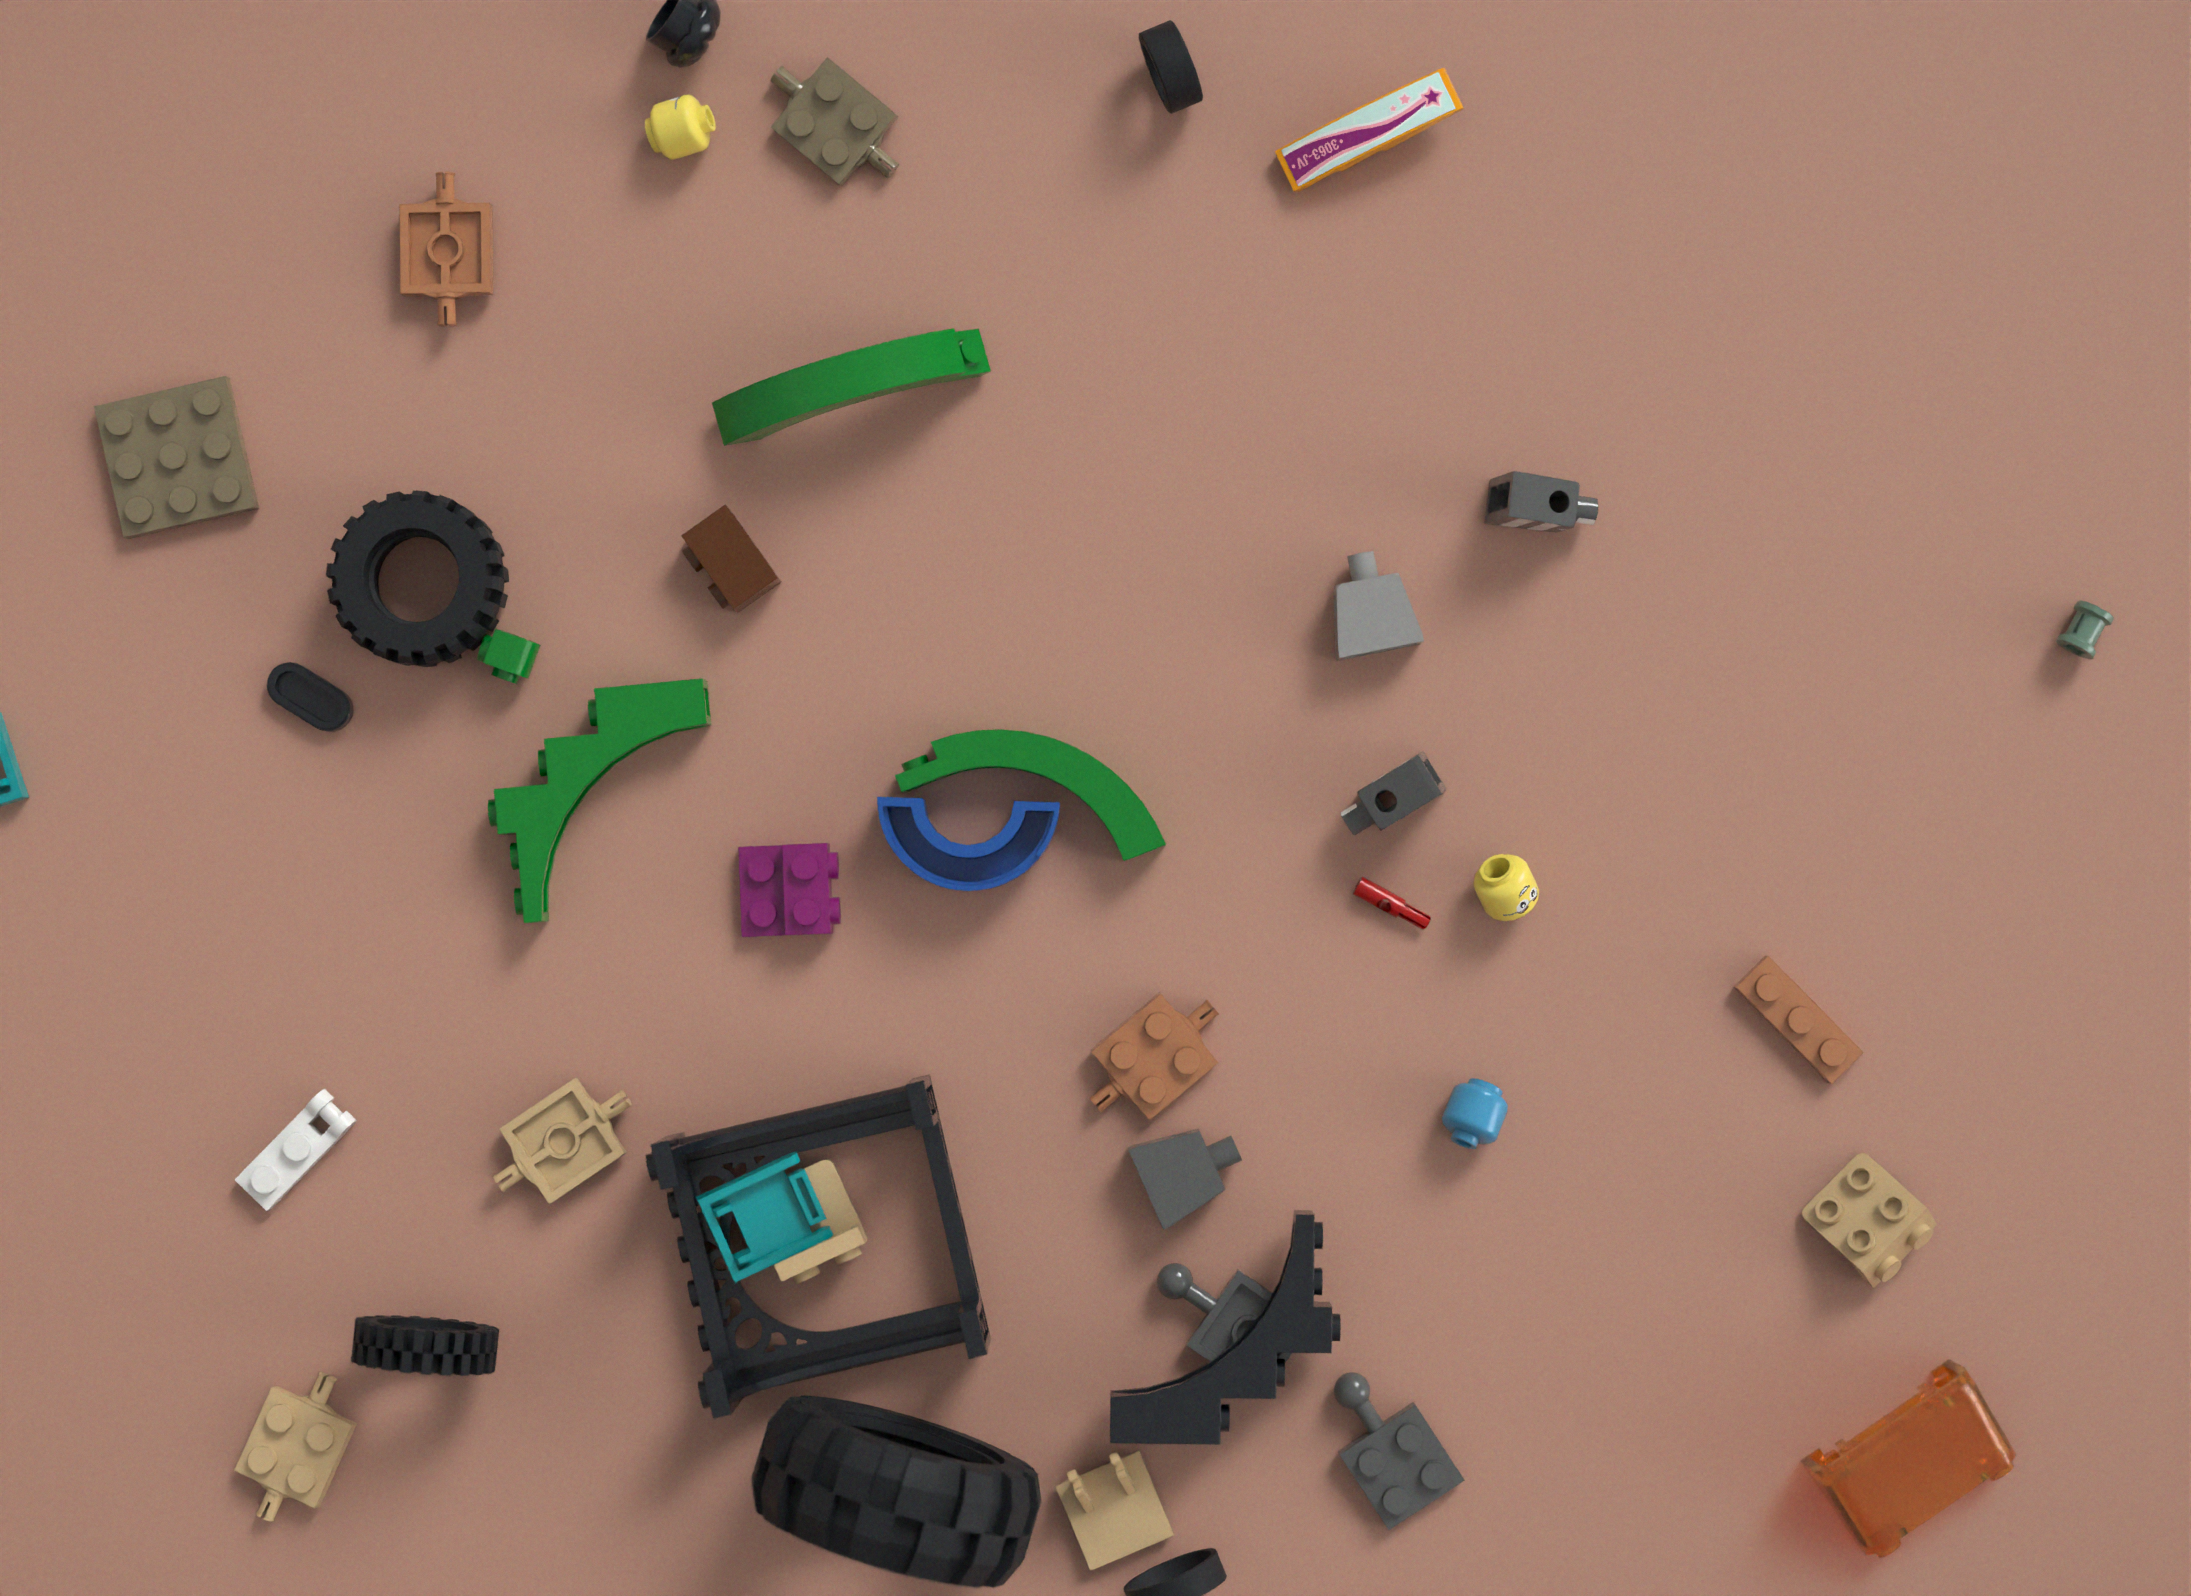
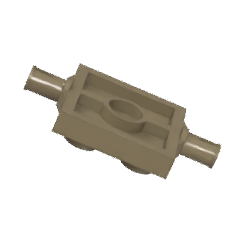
M827 57L816 72L802 83L784 69L783 66L776 72L786 79L789 84H786L777 75L773 74L770 81L789 95L790 98L786 109L773 123L771 128L840 186L846 182L855 169L867 162L885 175L886 178H889L893 172L880 162L881 160L893 170L898 168L899 163L879 148L884 134L898 116Z

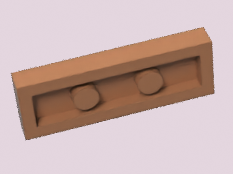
M1765 955L1734 986L1755 1010L1829 1084H1833L1864 1053L1769 956Z

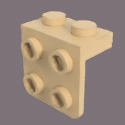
M1866 1153L1857 1154L1802 1211V1216L1806 1222L1847 1258L1859 1275L1873 1288L1880 1281L1886 1282L1899 1271L1902 1264L1901 1260L1912 1249L1918 1250L1923 1247L1932 1237L1933 1228L1937 1225L1928 1208Z
M823 1159L804 1169L827 1218L809 1227L813 1232L821 1227L830 1226L833 1236L774 1264L781 1282L792 1277L795 1284H798L819 1274L820 1270L817 1265L834 1258L836 1264L839 1265L862 1254L859 1246L868 1240L834 1163L829 1159Z

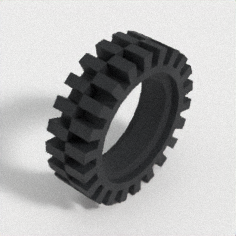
M384 1315L358 1317L355 1319L351 1362L373 1369L382 1368L381 1370L385 1371L400 1370L401 1373L420 1372L424 1375H431V1373L443 1376H451V1374L459 1376L491 1374L495 1372L499 1329L487 1324H476V1322L471 1321L459 1322L456 1319L442 1320L436 1317L421 1318L420 1316L404 1317L401 1315H391V1317Z

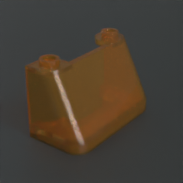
M1950 1359L1930 1371L1935 1378L1933 1386L1925 1382L1917 1387L1919 1393L1847 1442L1843 1439L1837 1441L1835 1445L1839 1450L1838 1452L1834 1449L1823 1454L1818 1448L1800 1460L1860 1550L1866 1555L1877 1554L1879 1558L1891 1554L1902 1544L1900 1541L1902 1537L1988 1478L1991 1481L2000 1479L2014 1468L2012 1461L2017 1454L1966 1368Z

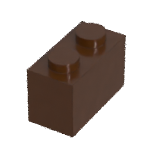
M726 504L681 535L688 545L681 550L696 572L703 568L707 571L714 583L708 586V589L723 609L731 605L739 613L781 583L779 577Z

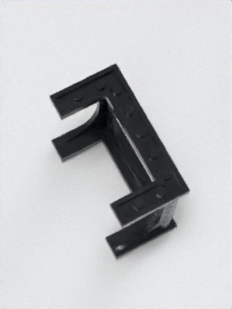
M930 1074L912 1078L905 1086L685 1137L684 1132L668 1135L650 1144L652 1152L646 1154L648 1173L651 1181L659 1180L661 1190L673 1187V1191L667 1192V1200L672 1218H680L683 1236L677 1237L681 1260L683 1263L690 1262L694 1280L687 1282L689 1297L693 1308L700 1306L704 1324L698 1325V1336L703 1352L710 1351L712 1363L703 1372V1380L698 1381V1390L703 1408L711 1407L713 1419L732 1415L744 1397L768 1388L947 1346L965 1343L969 1359L987 1355L991 1336ZM915 1125L916 1130H922L961 1301L831 1331L804 1330L784 1324L763 1311L747 1294L741 1282L735 1283L732 1280L727 1268L725 1270H718L715 1267V1260L720 1257L722 1258L719 1249L711 1250L710 1243L716 1246L717 1244L695 1198L703 1194L700 1182L706 1176L719 1177L726 1183L736 1179L730 1170L723 1167L724 1164L732 1163V1168L734 1169L737 1165L745 1163L746 1173L792 1152L799 1153ZM764 1155L765 1157L758 1163L754 1159V1157ZM732 1211L720 1216V1228L730 1251L731 1225L734 1217ZM726 1279V1282L720 1289L718 1280ZM734 1297L739 1300L742 1310L728 1324L727 1318L731 1313V1305L726 1306L725 1303L727 1299ZM747 1319H757L762 1326V1335L759 1341L751 1348H740L735 1340L738 1326ZM772 1333H781L785 1337L787 1344H774L775 1350L766 1352L765 1349L771 1341ZM798 1339L807 1341L806 1343L797 1344Z

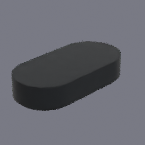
M287 662L275 667L268 677L267 690L271 699L315 728L322 731L335 732L341 730L350 722L353 715V704L348 694L308 668L297 663Z

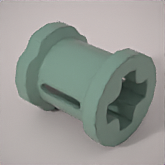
M2080 600L2074 606L2076 614L2066 633L2059 634L2056 642L2062 648L2086 659H2093L2096 654L2094 646L2104 627L2111 625L2114 617L2100 607Z

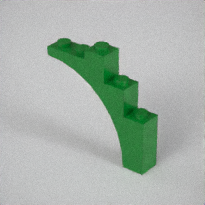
M705 679L594 688L595 699L588 700V714L591 727H598V734L544 739L545 749L538 750V765L541 777L547 776L548 784L494 789V799L488 800L489 822L491 827L497 826V833L499 835L516 834L517 842L510 844V860L512 869H519L521 887L514 889V904L516 914L523 915L524 923L549 921V884L556 851L570 818L589 790L617 763L643 746L677 732L711 726L708 682Z

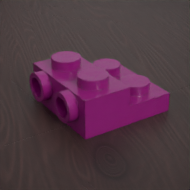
M829 843L738 847L742 937L833 934V924H841L840 898L832 897L831 879H839L838 852H830Z

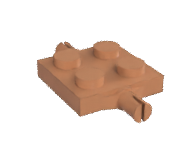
M442 171L436 172L437 199H432L422 204H399L400 294L404 297L428 296L438 300L437 326L447 327V324L450 327L457 326L456 299L470 295H493L492 205L490 203H466L455 199V173L445 171V174Z
M1159 992L1091 1049V1052L1105 1067L1110 1082L1090 1097V1100L1102 1113L1104 1109L1122 1095L1124 1098L1134 1102L1150 1121L1219 1063L1204 1046L1201 1034L1199 1033V1030L1215 1016L1219 1015V1013L1208 1000H1205L1201 1006L1186 1017L1184 1014L1173 1009Z

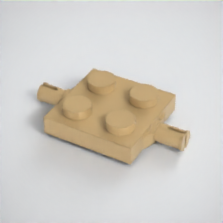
M577 1077L572 1079L499 1129L512 1148L515 1162L493 1176L495 1182L498 1183L509 1175H513L498 1187L505 1192L508 1188L526 1177L537 1185L549 1204L553 1203L627 1153L613 1132L610 1120L632 1106L630 1099H626L613 1108V1105L627 1097L625 1092L620 1090L600 1105L588 1095Z
M319 1372L309 1396L296 1395L279 1386L271 1387L234 1470L257 1481L267 1490L259 1510L256 1512L259 1518L264 1517V1520L274 1522L283 1498L295 1499L314 1509L321 1506L357 1425L356 1422L337 1414L326 1404L330 1392L337 1381L334 1376L329 1377L330 1374Z

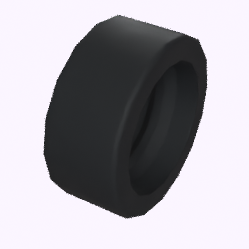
M1169 20L1140 32L1139 42L1146 65L1167 111L1172 114L1203 100L1201 84L1187 46L1175 23Z

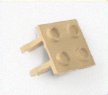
M1139 1450L1124 1457H1120L1118 1451L1109 1455L1111 1462L1081 1475H1078L1076 1469L1067 1472L1069 1480L1055 1486L1090 1571L1174 1536Z

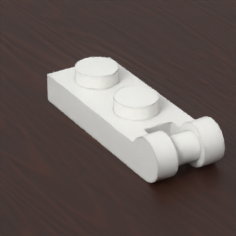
M325 1088L310 1100L306 1107L235 1179L266 1211L271 1210L357 1121L348 1111L342 1113L332 1103L334 1097ZM319 1115L330 1125L324 1134L312 1124Z

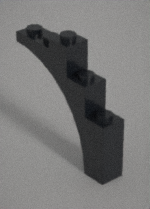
M1294 1210L1290 1248L1280 1280L1263 1311L1240 1339L1211 1362L1180 1378L1146 1388L1110 1391V1443L1221 1445V1432H1229L1230 1406L1229 1404H1221V1398L1276 1399V1387H1285V1359H1277V1353H1332V1341H1340L1341 1319L1340 1314L1332 1313L1330 1302H1314V1295H1322L1323 1290L1322 1268H1314V1249H1323V1222H1315V1215L1312 1210Z

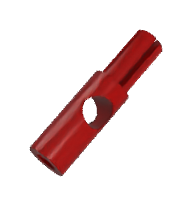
M1363 876L1358 881L1353 895L1395 918L1399 916L1422 930L1429 925L1431 917L1405 903V899Z

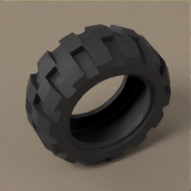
M791 1396L783 1403L767 1423L751 1476L756 1513L762 1515L765 1521L778 1529L834 1554L879 1569L923 1580L964 1587L981 1588V1586L995 1588L1006 1583L1025 1559L1041 1505L1038 1473L1025 1461L1000 1448L964 1433L913 1416L862 1403L820 1396Z

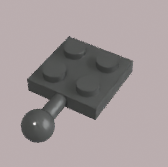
M1171 1263L1164 1266L1157 1277L1158 1289L1165 1297L1169 1299L1184 1298L1206 1313V1316L1186 1344L1210 1362L1240 1339L1263 1311L1272 1294L1271 1291L1239 1269L1236 1270L1217 1299L1194 1284L1190 1270L1182 1264ZM1277 1353V1359H1285L1286 1363L1292 1353Z
M1349 1372L1338 1378L1334 1386L1336 1400L1343 1407L1354 1409L1368 1431L1339 1450L1338 1453L1388 1530L1465 1481L1414 1402L1383 1421L1369 1401L1370 1386L1364 1376L1359 1373Z

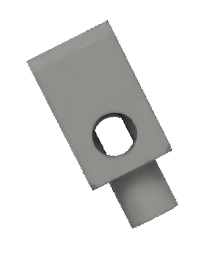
M1374 551L1347 556L1352 582L1338 584L1333 590L1336 661L1420 645L1424 642L1422 631L1400 575L1393 573L1378 576Z

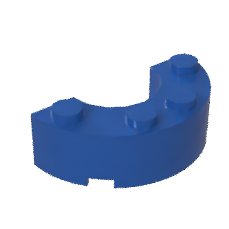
M877 797L878 814L883 833L898 858L912 872L926 881L944 888L960 891H981L996 888L1023 875L1041 858L1048 848L1057 828L1060 814V802L1014 801L1011 817L999 834L984 843L964 845L951 842L937 832L928 817L925 799Z

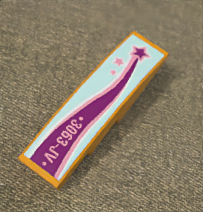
M1441 68L1342 115L1276 150L1275 153L1293 191L1300 192L1337 171L1343 172L1379 151H1387L1464 108L1445 68Z

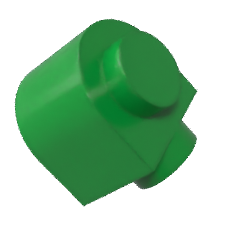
M495 629L493 636L485 635L477 655V660L494 667L491 675L517 684L520 676L529 679L541 645L503 630Z

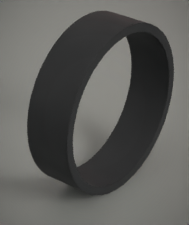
M1207 1548L1183 1554L1156 1565L1130 1580L1123 1590L1126 1596H1203L1223 1583L1227 1575L1217 1550Z

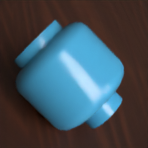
M1471 1078L1468 1083H1461L1453 1088L1442 1116V1123L1452 1133L1450 1139L1454 1143L1468 1149H1476L1478 1144L1486 1145L1496 1141L1508 1110L1507 1102L1501 1097L1503 1094L1502 1090L1489 1082Z

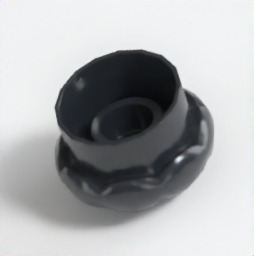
M667 0L652 21L646 35V40L666 51L667 60L670 65L679 68L693 65L705 54L709 48V41H712L716 35L721 17L717 1Z

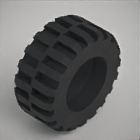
M413 490L412 494H403L400 491L386 494L387 500L380 503L372 500L362 506L364 513L358 518L351 516L343 525L347 532L342 540L335 538L331 547V551L336 552L334 563H327L326 577L332 579V588L327 590L330 604L335 605L338 610V614L335 617L341 627L347 629L352 634L351 638L357 644L370 650L374 655L406 666L434 667L437 666V663L444 661L451 663L461 659V654L468 649L474 651L482 643V636L488 630L493 632L499 620L495 619L500 607L505 608L508 595L504 594V583L509 582L508 568L503 565L502 557L505 555L500 543L495 541L492 536L493 531L484 521L464 506L443 495L436 496L427 491ZM415 537L430 538L442 543L453 554L459 568L458 588L449 606L433 619L421 622L406 621L391 613L383 604L378 587L379 572L387 555L400 543Z

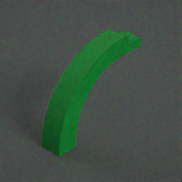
M953 328L896 339L809 363L741 388L712 402L723 444L726 446L761 440L791 425L855 403L927 385L981 377L991 372L979 328L955 332Z
M1003 729L976 730L950 735L931 742L937 759L929 762L927 755L914 758L901 764L904 772L895 775L901 792L907 793L945 777L976 769L1003 768L1033 773L1065 787L1085 802L1110 832L1123 862L1166 845L1153 817L1128 784L1093 756L1070 744L1048 736Z

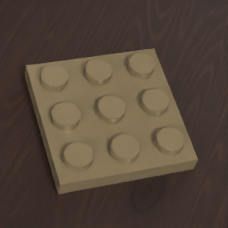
M226 376L94 406L124 538H136L259 509L230 378Z

